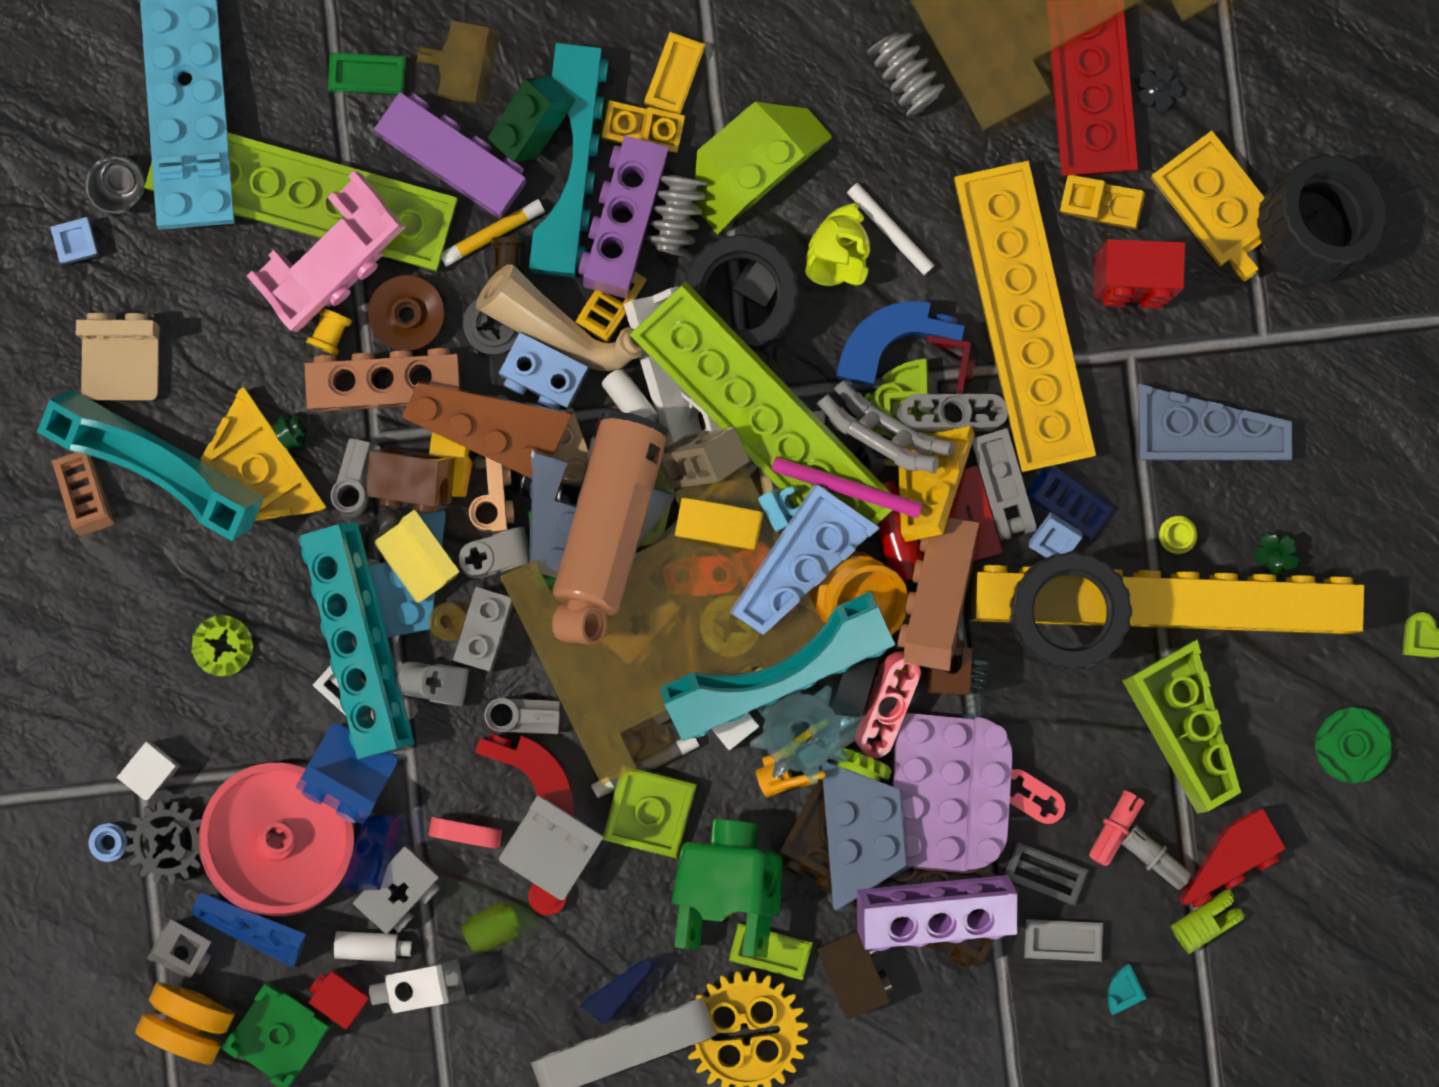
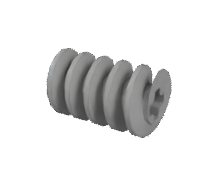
M895 32L873 45L867 51V54L870 56L880 54L874 65L876 68L888 67L882 75L884 81L896 79L890 88L893 94L905 92L898 103L902 107L912 105L906 113L908 117L936 100L945 86L943 83L934 86L930 84L937 74L936 71L927 73L922 71L929 62L928 58L915 60L914 56L921 47L919 45L907 47L906 45L913 34L909 32L900 35L899 32Z
M678 175L661 176L660 181L668 185L669 190L658 191L657 196L666 201V205L654 206L653 210L663 217L662 220L650 221V226L658 230L659 234L647 236L646 240L655 245L656 250L684 257H692V254L684 249L683 245L695 244V238L686 232L699 228V224L692 220L690 216L700 215L703 210L693 202L706 198V194L697 189V186L709 183Z

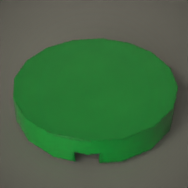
M1354 707L1337 710L1323 720L1316 732L1314 748L1317 761L1327 774L1338 781L1348 783L1369 781L1380 774L1390 760L1391 736L1389 729L1382 719L1369 710Z

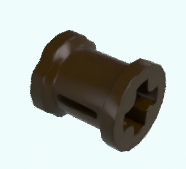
M518 237L491 238V245L495 247L494 269L490 270V277L509 264L514 265L524 275V271L521 270V247L525 246V239Z

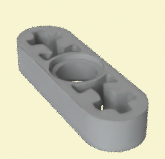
M914 394L907 397L897 411L898 421L917 432H942L970 425L974 432H991L998 429L1008 417L1006 402L995 394ZM933 404L936 405L934 414L923 415L918 422L915 421L914 415H908V411L914 405H917L919 412H930L934 407ZM946 404H955L961 409L962 419L960 422L953 423L945 418L943 408ZM987 405H990L991 411L997 412L992 421H989V417L986 414H976L971 419L972 422H970L972 412H980Z

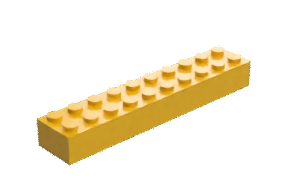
M984 565V567H981V572L972 575L971 621L1010 623V599L1013 597L1017 582L1022 579L1023 574L1030 567H1022V569H1019V573H1007V566ZM1114 569L1122 577L1123 570ZM1140 570L1134 572L1133 577H1122L1124 579L1123 583L1128 588L1131 596L1132 616H1130V627L1334 634L1363 632L1364 585H1353V578L1330 577V579H1323V584L1315 583V576H1291V578H1285V582H1276V575L1254 574L1253 576H1248L1247 581H1238V574L1215 573V575H1209V580H1199V572H1176V574H1171V579L1161 578V571ZM1061 575L1051 579L1040 589L1035 599L1034 619L1035 623L1104 626L1106 621L1107 609L1101 591L1091 581L1078 575Z

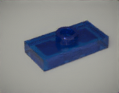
M368 816L363 825L361 824L342 884L348 890H380L401 821L396 816Z

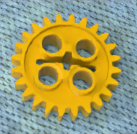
M740 970L736 971L734 982L732 983L724 974L721 975V987L719 989L709 982L706 986L710 996L706 997L698 993L695 998H704L716 1033L738 1032L742 1028V1023H748V1027L751 1030L777 1025L780 1027V1031L777 1033L755 1034L751 1037L750 1043H745L743 1037H733L715 1041L711 1037L693 1044L696 1050L688 1058H700L702 1061L696 1072L700 1073L708 1069L711 1074L707 1083L710 1085L719 1078L722 1080L721 1087H729L730 1084L735 1085V1087H758L759 1084H763L764 1087H772L771 1079L773 1078L784 1084L786 1079L782 1071L784 1069L792 1073L797 1071L791 1059L804 1058L805 1054L796 1048L797 1045L808 1043V1038L798 1035V1031L808 1027V1022L797 1021L796 1019L804 1011V1008H792L790 1005L794 1001L796 994L793 993L784 997L781 993L785 983L782 982L775 988L771 987V975L769 974L762 983L757 982V974L754 970L751 972L748 980L743 979ZM765 1001L772 1006L773 1017L765 1022L756 1020L752 1013V1007L756 1002ZM727 1006L732 1009L735 1014V1022L731 1026L722 1027L715 1021L714 1012L718 1007ZM765 1039L774 1041L779 1049L778 1056L771 1060L762 1058L757 1051L758 1043ZM733 1045L737 1047L740 1052V1061L737 1064L728 1065L721 1060L719 1053L723 1046Z

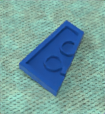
M200 893L193 905L192 917L292 968L297 964L302 953L306 934L231 905L226 899L215 894L208 896Z

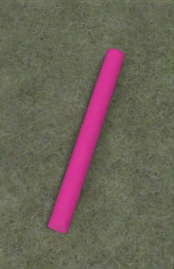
M777 456L772 466L773 472L813 485L816 484L820 487L912 517L919 518L922 503Z

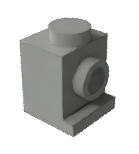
M170 920L164 926L147 959L161 964L188 980L193 976L194 972L201 975L208 964L211 955L206 951L211 941ZM175 948L185 949L187 953L185 960L175 957Z

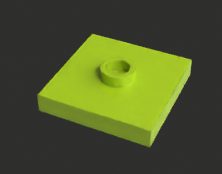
M621 765L603 832V840L677 859L696 784Z

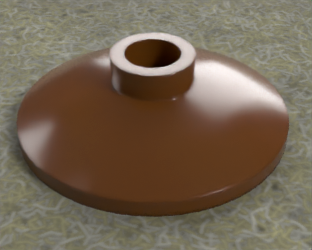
M411 275L396 276L382 283L372 295L368 307L369 324L375 336L386 346L399 351L418 350L431 343L439 334L444 321L443 302L437 290L426 280ZM406 308L414 311V318L409 322H405L400 318L402 310Z

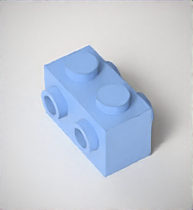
M519 333L499 374L502 378L506 379L503 386L520 395H524L525 391L528 390L539 396L538 404L550 409L559 410L561 407L566 410L571 407L589 369L568 356ZM523 362H530L532 364L528 371L519 370ZM557 379L566 381L565 386L561 389L554 388L553 383Z

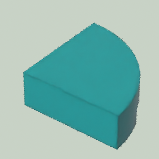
M1129 963L1116 972L1109 984L1107 1002L1111 1015L1147 999Z

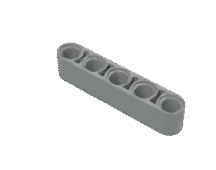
M699 998L547 1054L530 1063L539 1087H579L717 1035L704 998Z

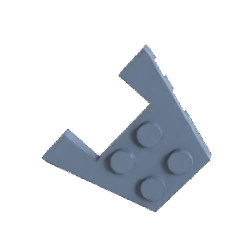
M532 450L530 569L534 572L556 578L577 505L555 498L567 466L566 460ZM654 487L638 546L674 499L673 493Z

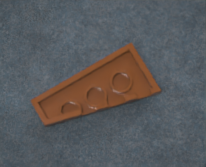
M419 381L414 388L402 418L532 479V450L554 456L574 412L561 409L555 410L542 407L541 405L505 400L502 397L471 393L467 390Z

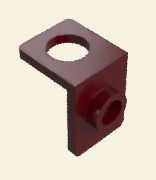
M928 335L925 345L962 351L955 394H962L964 381H971L974 371L975 359L969 358L971 342Z

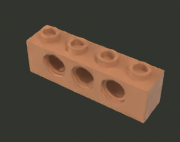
M449 348L429 349L428 356L413 357L412 351L390 352V358L375 359L374 353L352 354V360L337 361L335 355H321L314 357V363H304L307 409L310 412L406 407L415 388V385L412 384L411 376L416 369L421 367L431 371L432 378L429 383L461 389L460 358L457 354H451ZM381 370H389L394 376L392 385L387 389H378L373 383L375 374ZM350 372L355 376L354 387L346 392L337 390V377L341 373Z

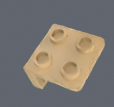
M88 313L87 320H76V335L82 339L81 394L84 397L93 401H153L158 397L159 325L153 320H148V314L129 313L125 314V320H110V314Z

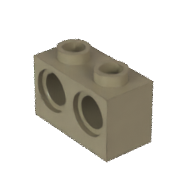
M729 427L686 434L665 448L660 466L670 488L675 489L720 482L750 460L735 428Z

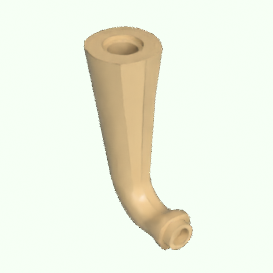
M512 264L502 267L490 278L476 302V309L509 328L587 366L589 369L599 371L621 369L632 359L639 358L644 350L630 336V333L634 330L630 327H626L620 332L616 342L605 343L595 340L545 297Z

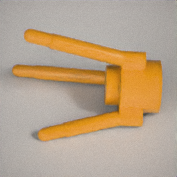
M823 718L774 754L762 758L764 766L756 769V776L766 798L790 789L816 784L819 779L823 780L826 776L824 771L793 777L786 762L779 764L778 761L829 724L828 718Z

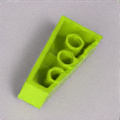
M1195 640L1122 681L1195 811L1199 814L1214 809L1240 794L1241 790L1228 745L1224 742L1220 727L1222 723L1218 710H1215L1209 689L1211 685L1207 671L1204 672L1200 658L1201 650L1198 640Z

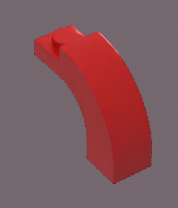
M490 734L488 740L479 739L475 753L517 767L530 778L536 790V795H541L574 816V798L567 774L558 760L547 749L524 736H521L516 750L510 748L512 740Z

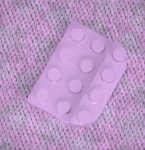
M905 714L894 742L892 787L903 792L909 868L970 873L988 866L997 860L1002 853L1008 835L1012 749L1007 733L1001 726L980 717L965 719Z

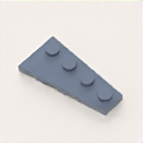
M1138 384V461L1292 460L1291 421L1247 410H1239L1223 406V404L1207 402L1187 397V395Z

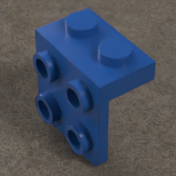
M335 723L329 727L296 788L301 790V794L317 804H322L323 802L336 810L335 813L344 820L351 823H356L357 821L363 825L397 764V757L390 752L357 759L355 750L352 748L349 740L350 730Z

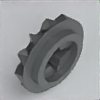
M477 298L467 308L463 319V329L467 340L475 349L488 355L507 352L512 348L519 332L503 324L499 327L501 339L497 340L496 335H493L491 330L484 331L483 329L478 331V329L483 328V325L488 323V315L476 309Z

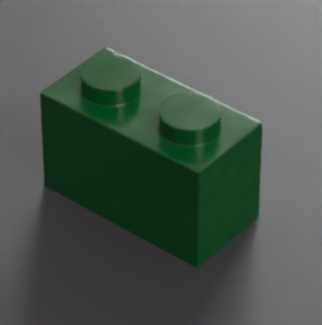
M550 75L525 79L488 136V139L512 162L539 158L576 99Z

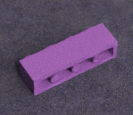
M399 92L374 128L376 135L501 220L527 184L525 177L521 175L524 169L507 157L503 161L490 154L493 148L477 136H473L469 140L459 133L462 127L443 114L439 119L428 112L430 105L417 95L411 93L408 98Z

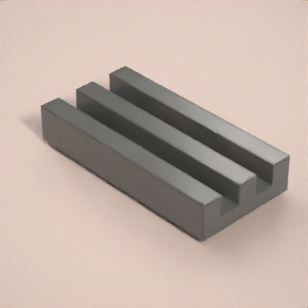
M1016 842L1004 875H1009L1013 882L1075 906L1088 870ZM1023 852L1078 874L1077 879L1073 881L1019 859L1021 853ZM1016 866L1070 887L1072 892L1070 895L1016 875L1014 874Z

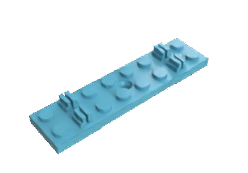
M140 0L157 228L162 230L234 224L218 1ZM182 73H189L192 76V81L188 85H181L178 82V77Z

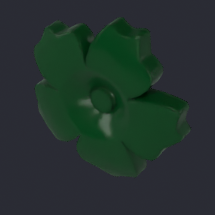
M1269 531L1261 536L1262 545L1257 547L1254 557L1256 563L1266 564L1265 570L1271 575L1281 576L1284 569L1290 571L1292 568L1299 566L1301 557L1294 554L1297 550L1296 538L1287 534L1280 540V536L1277 533L1272 534Z

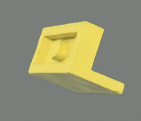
M415 510L404 516L397 526L375 541V546L417 603L422 602L454 580L460 572Z

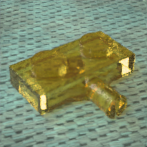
M451 20L448 40L443 46L442 51L419 47L417 62L439 65L441 80L437 97L475 104L488 27Z

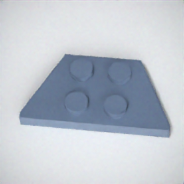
M822 763V771L826 774L823 778L833 910L843 911L848 908V904L857 899V890L879 888L884 881L896 877L909 868L903 792L900 789L833 764Z

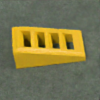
M635 272L632 281L635 285L629 291L628 298L623 303L607 293L595 290L575 323L605 343H609L626 316L624 304L631 300H636L648 279ZM600 299L617 308V313L614 315L597 305ZM593 311L610 321L607 328L590 318Z

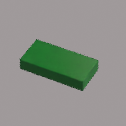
M330 52L328 91L397 96L400 92L404 95L406 57Z

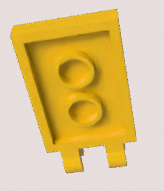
M1210 131L1152 174L1151 179L1219 267L1230 261L1240 279L1246 282L1258 270V267L1247 253L1261 244L1257 218L1259 217V205L1263 201L1264 196L1215 133Z

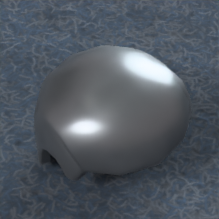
M109 154L96 161L86 175L85 193L91 205L103 213L122 214L127 212L141 199L144 193L145 175L139 164L128 156Z

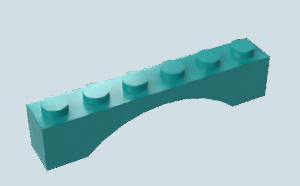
M556 43L552 78L576 99L567 113L573 134V160L567 184L559 201L548 217L533 230L529 264L530 273L576 278V271L579 269L583 252H586V247L580 246L581 231L588 232L591 209H584L586 194L593 195L595 172L588 170L590 156L597 157L600 136L599 134H593L595 119L602 120L604 97L597 96L599 82L606 83L608 60L602 59L601 48Z
M72 389L49 400L37 433L70 451L110 461L151 480L181 501L200 524L231 541L252 529L265 496Z
M871 591L836 606L826 624L810 642L795 654L775 665L758 671L736 675H712L693 671L659 687L664 705L682 741L690 738L702 737L710 729L725 722L737 721L747 712L760 706L772 705L782 696L795 690L807 689L814 685L817 680L830 674L845 672L852 664L863 659L878 657L888 648L894 646L895 643Z

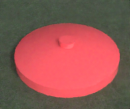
M264 763L241 770L231 776L217 789L202 816L199 828V852L206 874L212 884L226 899L246 911L264 916H288L304 912L325 900L336 889L348 870L354 847L353 825L351 822L338 816L335 813L336 810L323 802L322 804L312 802L301 794L302 791L296 788V785L305 771L303 767L287 763Z

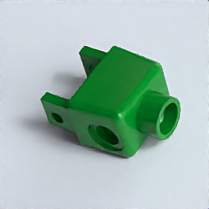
M713 819L710 844L687 842L682 846L671 904L679 905L675 947L699 950L703 920L722 922L734 912H746L747 920L743 955L767 958L772 915L780 916L782 857L774 851L756 849L759 824Z

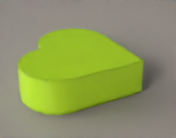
M1424 612L1415 613L1407 619L1402 655L1428 658L1439 657V629H1437L1436 622L1430 614Z

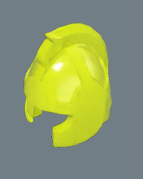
M856 203L834 210L813 234L809 243V250L806 254L805 273L813 282L824 286H834L845 281L857 286L863 284L868 275L866 258L870 253V242L865 229L861 225L864 217L858 211L859 206Z

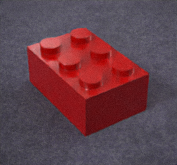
M1107 239L1095 254L1093 300H1103V306L1125 307V303L1131 301L1141 302V308L1162 309L1163 304H1168L1184 288L1185 243Z

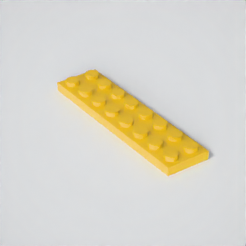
M1029 160L954 177L955 188L1002 394L1008 410V420L1020 472L1024 473L1095 457V448Z

